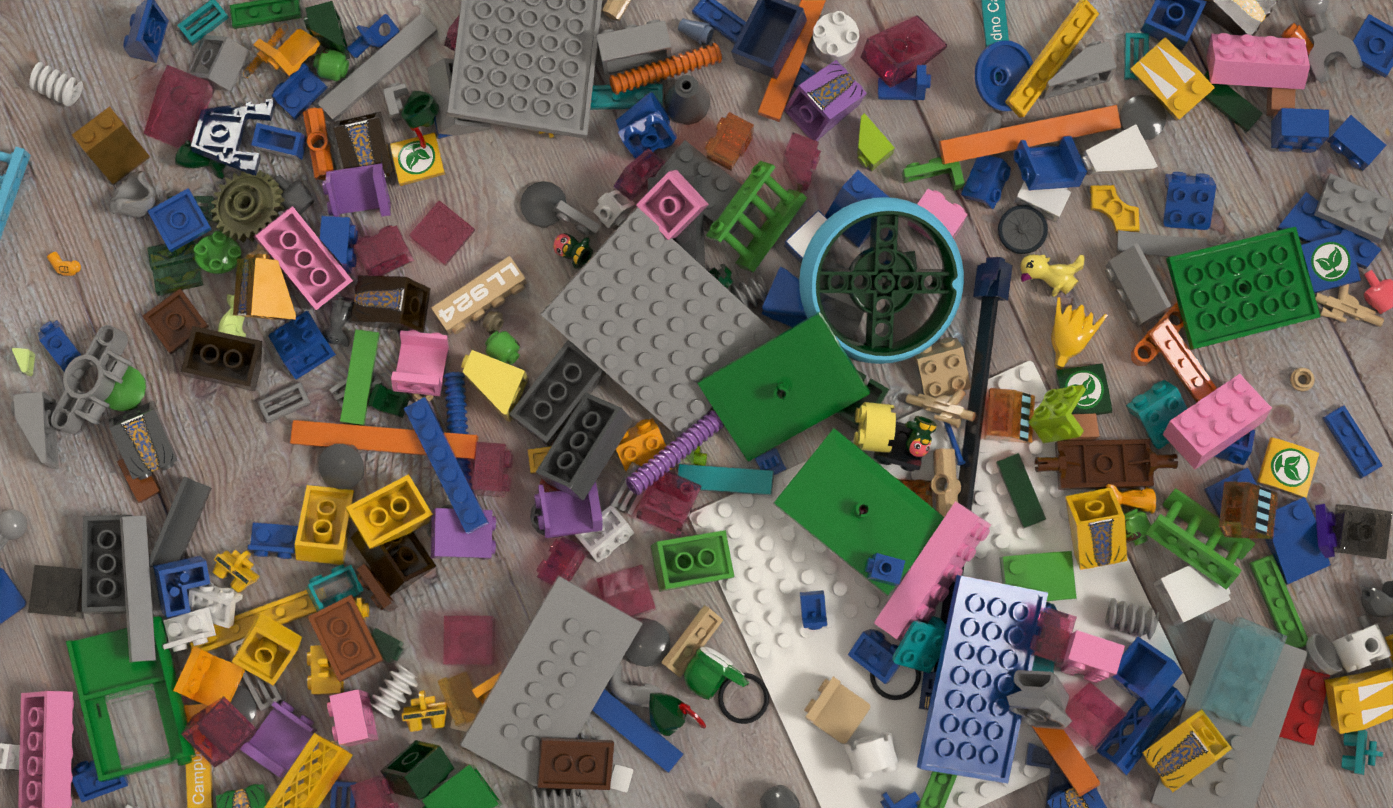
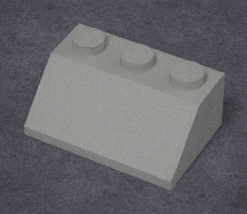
M444 58L427 68L431 94L439 105V112L435 116L438 134L457 136L491 129V123L446 116L454 59Z
M1138 243L1108 261L1106 264L1107 269H1105L1106 276L1110 282L1113 281L1115 283L1117 297L1122 303L1125 302L1128 308L1127 315L1132 323H1136L1137 327H1141L1163 316L1171 307Z

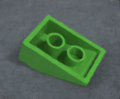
M726 530L658 541L650 545L659 592L735 577Z
M1072 551L999 557L1003 584L1048 592L1047 601L1077 599Z

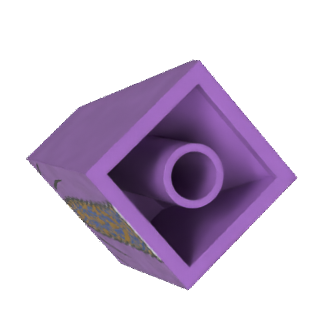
M835 60L801 83L788 101L784 111L808 138L815 143L857 108L867 93L847 70Z

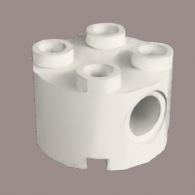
M842 11L822 16L813 28L812 48L815 55L827 64L835 60L843 64L854 56L859 41V29L855 21Z
M1378 623L1332 642L1347 673L1356 669L1359 670L1371 665L1372 662L1391 656L1389 646Z
M885 732L882 738H880L879 734H874L851 741L852 747L848 743L844 745L845 752L850 761L851 773L857 777L859 776V779L873 776L874 771L882 770L883 772H889L897 769L896 763L899 760L894 750L891 732Z

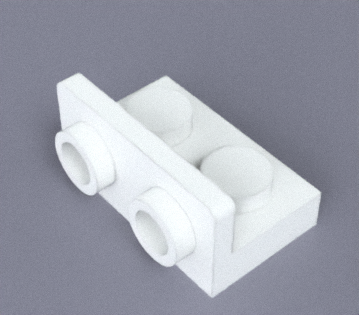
M611 505L601 512L603 519L602 531L575 534L596 562L607 558L613 550L627 542L634 534L629 524Z
M211 582L208 585L189 589L190 611L193 612L209 607L213 624L230 628L234 625L235 603L242 600L243 594L234 592L231 588L214 586Z
M209 607L163 620L169 643L163 645L164 650L173 648V652L188 649L187 644L193 642L194 646L208 643L207 638L216 636Z

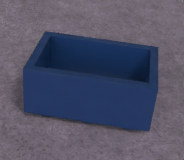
M758 0L731 50L735 63L777 80L807 22L804 9L784 0Z

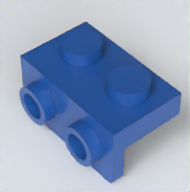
M990 155L977 157L961 195L965 199L984 203L988 208L994 209L996 203L1001 198L1005 182L1010 177L1011 167L1002 158Z

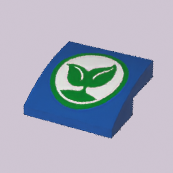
M1348 232L1301 245L1314 293L1361 281Z

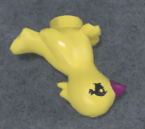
M1033 254L1022 259L1020 264L1022 272L1021 282L1030 279H1042L1050 287L1054 288L1052 296L1055 297L1060 291L1066 295L1079 282L1074 277V274L1083 269L1085 257L1084 255H1079L1074 263L1069 265H1049L1047 262H1049L1050 257L1046 258L1045 255Z

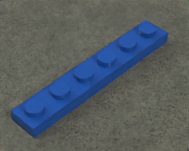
M424 397L405 407L404 410L465 532L470 534L489 524L427 398Z

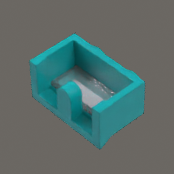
M344 564L330 570L332 574L325 577L320 574L309 580L310 584L307 585L306 590L316 612L350 595H353L355 598L362 594L364 589L357 579L352 565L347 567Z

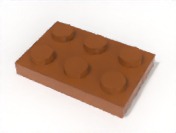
M353 595L308 616L339 682L384 661Z

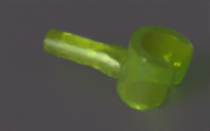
M697 446V449L694 450L693 463L698 466H706L707 453H700L701 447Z

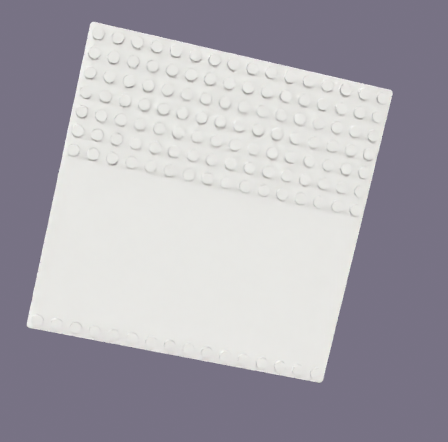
M1027 361L988 379L971 511L989 522L991 526L989 527L990 532L984 541H980L975 548L976 554L965 563L963 576L1002 583L999 557L1072 551L1077 599L1046 601L1054 604L1058 611L1060 639L1038 641L1036 653L1055 654L1054 674L1069 694L1065 712L1072 722L1064 731L1085 759L1098 753V748L1137 699L1134 695L1131 696L1117 686L1111 677L1101 682L1093 683L1084 680V675L1078 673L1072 676L1060 672L1061 668L1055 665L1063 638L1078 630L1124 645V654L1138 637V629H1135L1132 634H1129L1127 626L1120 632L1119 624L1110 629L1109 621L1105 623V618L1111 599L1115 598L1117 600V606L1121 601H1125L1126 609L1131 603L1135 604L1136 611L1140 606H1144L1145 614L1152 607L1128 557L1125 562L1091 569H1079L1073 551L1065 496L1095 491V489L1059 490L1056 471H1035V467H1038V465L1034 464L1035 457H1056L1055 442L1043 443L1030 424L1028 441L1020 440L1022 393L1031 395L1030 421L1035 409L1039 407L1047 392L1034 363ZM970 389L964 390L966 395L957 405L964 407L965 410L968 409ZM923 408L896 420V422L905 424L908 421H913L915 416H923L937 424L936 431L931 433L932 442L930 449L925 456H922L920 470L911 472L903 470L899 465L892 463L891 465L878 464L910 490L931 491L930 506L936 510V496L931 489V481L934 477L933 451L942 448H953L943 421L934 419L935 415L940 416V414L924 410ZM965 419L961 420L959 428L951 425L961 455L966 424ZM863 451L877 462V459L873 458L874 451ZM1017 453L1020 454L1046 517L1045 521L1024 529L996 464L997 461ZM955 456L956 478L958 479L960 466L957 465L958 461ZM807 461L774 475L772 495L734 493L692 512L689 518L697 535L726 530L735 577L718 582L820 807L883 808L880 801L883 800L881 795L887 792L894 804L913 791L916 792L921 800L932 771L917 768L928 715L927 710L919 709L923 671H921L919 686L912 695L902 700H889L882 697L873 688L870 672L848 655L862 632L869 629L880 631L884 634L885 640L899 646L900 640L895 639L874 624L899 585L895 586L891 593L886 596L773 504ZM946 482L945 485H944V489L947 488V485H948L947 482ZM859 507V514H865L863 507ZM824 590L828 625L818 630L803 628L800 592ZM939 602L935 608V617H941L942 602ZM1158 621L1155 633L1150 640L1147 638L1146 631L1140 638L1174 660L1181 669ZM900 665L889 683L884 684L877 677H875V680L880 689L885 693L901 695L909 691L914 685L916 671L915 669ZM1183 673L1173 684V687L1177 688L1186 699L1190 685ZM834 676L841 681L840 684L870 704V710L847 743L852 747L851 741L874 734H879L880 738H882L885 732H891L894 750L899 760L896 763L897 769L889 772H883L882 770L874 771L873 776L859 779V776L857 777L851 773L850 761L844 748L845 744H841L805 719L808 713L804 709L812 698L815 701L819 698L821 692L818 689L825 679L830 681ZM1183 705L1173 717L1181 714ZM1147 706L1139 710V717L1149 712ZM1021 720L1008 784L957 775L944 808H979L1048 776L1049 768L1025 765L1028 742L1047 750L1032 727ZM1134 724L1127 726L1123 730L1124 736L1134 731Z

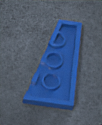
M1307 192L1276 229L1283 230L1296 227L1299 239L1309 243L1348 232L1357 266L1364 269L1370 265L1382 250L1369 239L1315 216L1319 201Z

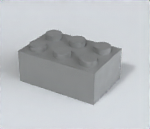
M651 20L646 25L637 26L632 24L625 26L622 30L614 31L613 29H608L597 35L604 75L628 71L632 68L637 69L638 66L644 67V64L651 65V62L658 63V60L664 61L665 58L671 59L672 56L665 21Z

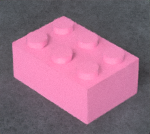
M358 689L329 696L330 702H327L329 716L334 717L335 726L332 727L334 740L338 741L339 745L351 747L379 740L368 692Z

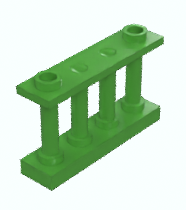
M759 161L752 168L749 177L719 218L712 223L709 232L706 234L709 239L720 243L724 239L740 254L735 263L740 268L753 273L807 199L802 192L792 189L786 191L770 176L775 166L763 161ZM764 183L781 198L774 210L757 195V192ZM750 202L767 217V220L760 229L743 213ZM736 221L753 235V239L747 247L729 232Z
M1175 488L1162 504L1169 510L1167 515L1163 516L1160 514L1148 528L1146 535L1227 590L1241 572V569L1234 565L1237 557L1242 560L1253 548L1255 542ZM1177 516L1189 523L1186 530L1173 523ZM1197 530L1209 537L1206 545L1193 537ZM1217 543L1229 551L1226 559L1214 551Z

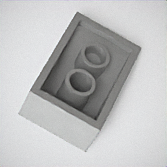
M1095 41L1088 44L1082 52L1048 81L1042 94L1043 100L1109 82L1117 68L1109 42L1101 43V41Z
M44 392L13 394L14 401L11 402L12 415L15 416L17 423L40 462L54 470L59 469L57 429L51 424V415L56 408L55 399Z

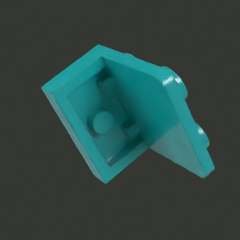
M1166 380L1155 383L1151 389L1137 395L1126 405L1129 413L1141 421L1153 446L1157 449H1161L1170 443L1163 435L1169 421L1188 409L1178 388Z
M932 616L928 624L913 621L892 657L893 662L901 666L931 673L940 657L946 624L935 616Z

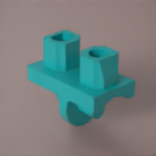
M1359 730L1358 732L1344 733V746L1356 747V756L1343 755L1342 768L1354 771L1358 775H1364L1366 756H1368V765L1375 766L1376 757H1383L1384 752L1376 751V741H1370L1369 750H1366L1368 731Z

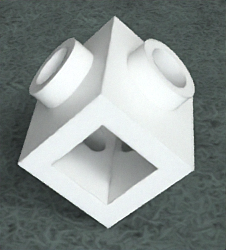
M620 187L602 195L597 202L599 204L593 212L607 228H610L616 224L620 226L627 219L628 213L636 204Z

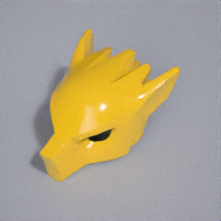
M1057 297L1055 323L1051 333V343L1056 353L1055 368L1062 370L1070 358L1082 352L1107 317V314H1104L1093 325V313L1090 312L1086 317L1084 305L1080 304L1073 311L1072 305H1068L1062 314L1061 298Z

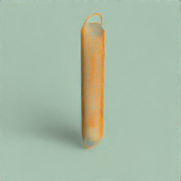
M279 27L267 44L277 45L284 31ZM257 55L246 68L247 71H255L254 66L256 65L257 69L259 64H261V60Z

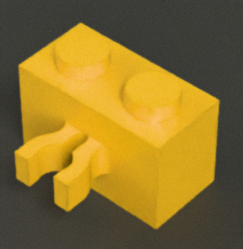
M310 646V651L307 652V665L311 666V676L307 677L308 690H311L312 695L344 693V681H338L322 646Z

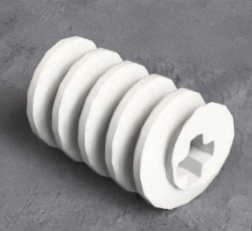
M38 62L30 76V88L42 95H47L50 99H55L59 103L63 102L65 106L73 105L81 95L83 82L80 81L75 85L76 79L71 77L68 80L66 73H63L59 78V70L55 69L51 73V66L48 65L43 69V62Z
M398 663L395 666L399 672H389L393 680L384 679L387 688L378 687L381 696L373 694L372 697L376 703H370L381 713L392 719L395 717L392 709L398 711L401 709L397 702L405 703L407 701L403 694H412L409 685L418 686L415 680L416 676Z

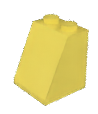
M472 350L470 355H465L461 365L465 377L506 421L511 422L512 419L509 414L520 401L528 382L526 372Z

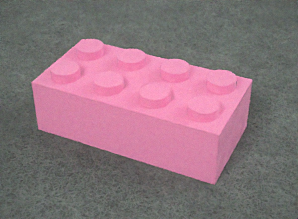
M1211 33L1206 55L1211 84L1305 89L1310 63L1304 39Z
M293 206L253 236L264 251L270 255L272 260H278L282 273L313 310L319 309L353 281Z
M1238 374L1170 420L1163 435L1185 460L1196 469L1262 424L1272 407L1241 374Z
M1076 630L1063 638L1055 666L1060 667V672L1072 676L1079 673L1084 675V680L1098 683V681L1101 682L1117 674L1125 646Z

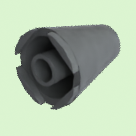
M683 75L668 88L664 98V106L672 120L690 125L698 123L706 116L710 107V95L705 86L694 77Z

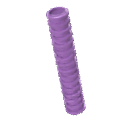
M712 410L709 411L708 415H704L702 419L697 421V424H693L692 428H688L686 432H683L681 437H677L675 441L670 442V446L667 445L664 450L659 451V455H654L653 459L651 458L648 460V463H644L642 468L640 467L637 469V472H633L631 477H627L626 484L634 494H642V490H647L648 486L653 485V481L656 482L659 480V477H663L664 472H669L670 468H674L675 464H679L681 459L683 460L686 458V455H690L692 451L697 449V446H701L703 442H706L708 437H712L713 433H717L719 429H722L724 424L717 413Z

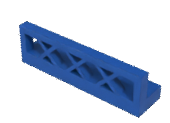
M1172 686L1153 710L1149 708V712L1140 717L1138 712L1146 705L1137 700L1098 748L1097 752L1112 762L1119 771L1127 776L1142 757V752L1150 747L1185 703L1186 699L1177 688ZM1134 724V731L1124 736L1123 730L1127 726ZM1119 743V749L1114 756L1107 753L1111 745Z

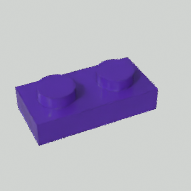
M1325 504L1315 505L1318 547L1325 558L1335 557L1334 547L1338 545L1336 534L1333 532V526H1336L1335 515L1328 510Z

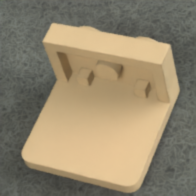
M957 337L943 338L940 342L932 344L923 352L913 356L918 365L924 395L937 398L943 395H954L957 389H962L963 391L970 389L971 385L964 350Z
M833 676L830 681L828 679L824 680L818 689L821 692L819 698L816 701L812 698L804 709L808 713L805 719L841 744H846L870 710V704L840 684L841 681Z

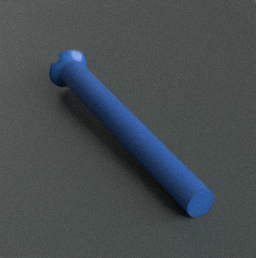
M943 422L952 448L955 450V456L958 461L957 465H963L966 461L962 458L951 425Z

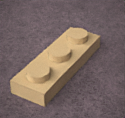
M704 605L661 663L675 675L681 677L687 665L696 655L697 650L700 647H704L723 619Z

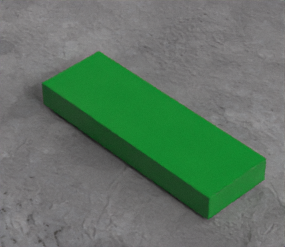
M257 0L229 5L232 27L234 29L302 18L299 0Z

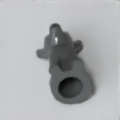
M335 295L331 298V326L327 330L322 331V334L330 344L336 345L341 343L343 346L348 347L349 339L343 333L342 327L348 318L349 312L352 311L354 300Z

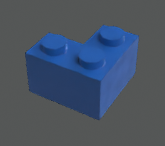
M201 556L153 566L161 612L167 618L190 613L187 589L210 584L206 560Z

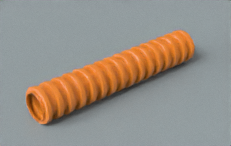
M712 43V46L706 45L704 49L699 47L697 51L693 49L691 53L686 51L685 55L680 53L678 57L673 55L671 59L658 60V63L651 62V65L644 64L643 68L638 66L636 70L634 68L630 69V72L625 70L623 74L617 73V76L612 74L609 78L610 86L613 93L619 95L620 91L625 93L627 89L632 91L633 87L638 89L640 85L647 86V83L660 82V79L667 80V77L673 78L675 74L680 76L681 72L686 74L688 70L693 72L695 68L701 69V66L708 67V64L715 65V62L721 63L722 53L716 43Z

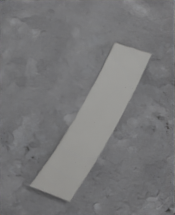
M1118 230L1117 251L1124 252L1138 243L1144 254L1171 257L1207 248V238L1163 236Z

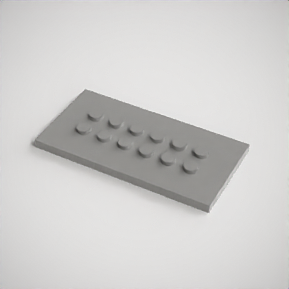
M558 575L461 740L460 745L537 787L541 738L575 739L643 623Z
M1213 619L1177 726L1202 709L1232 749L1173 793L1163 785L1159 775L1150 802L1165 808H1255L1308 652L1218 619Z

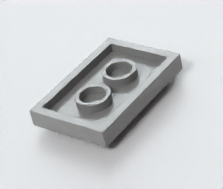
M1330 173L1326 178L1314 215L1379 244L1384 237L1393 209V201Z

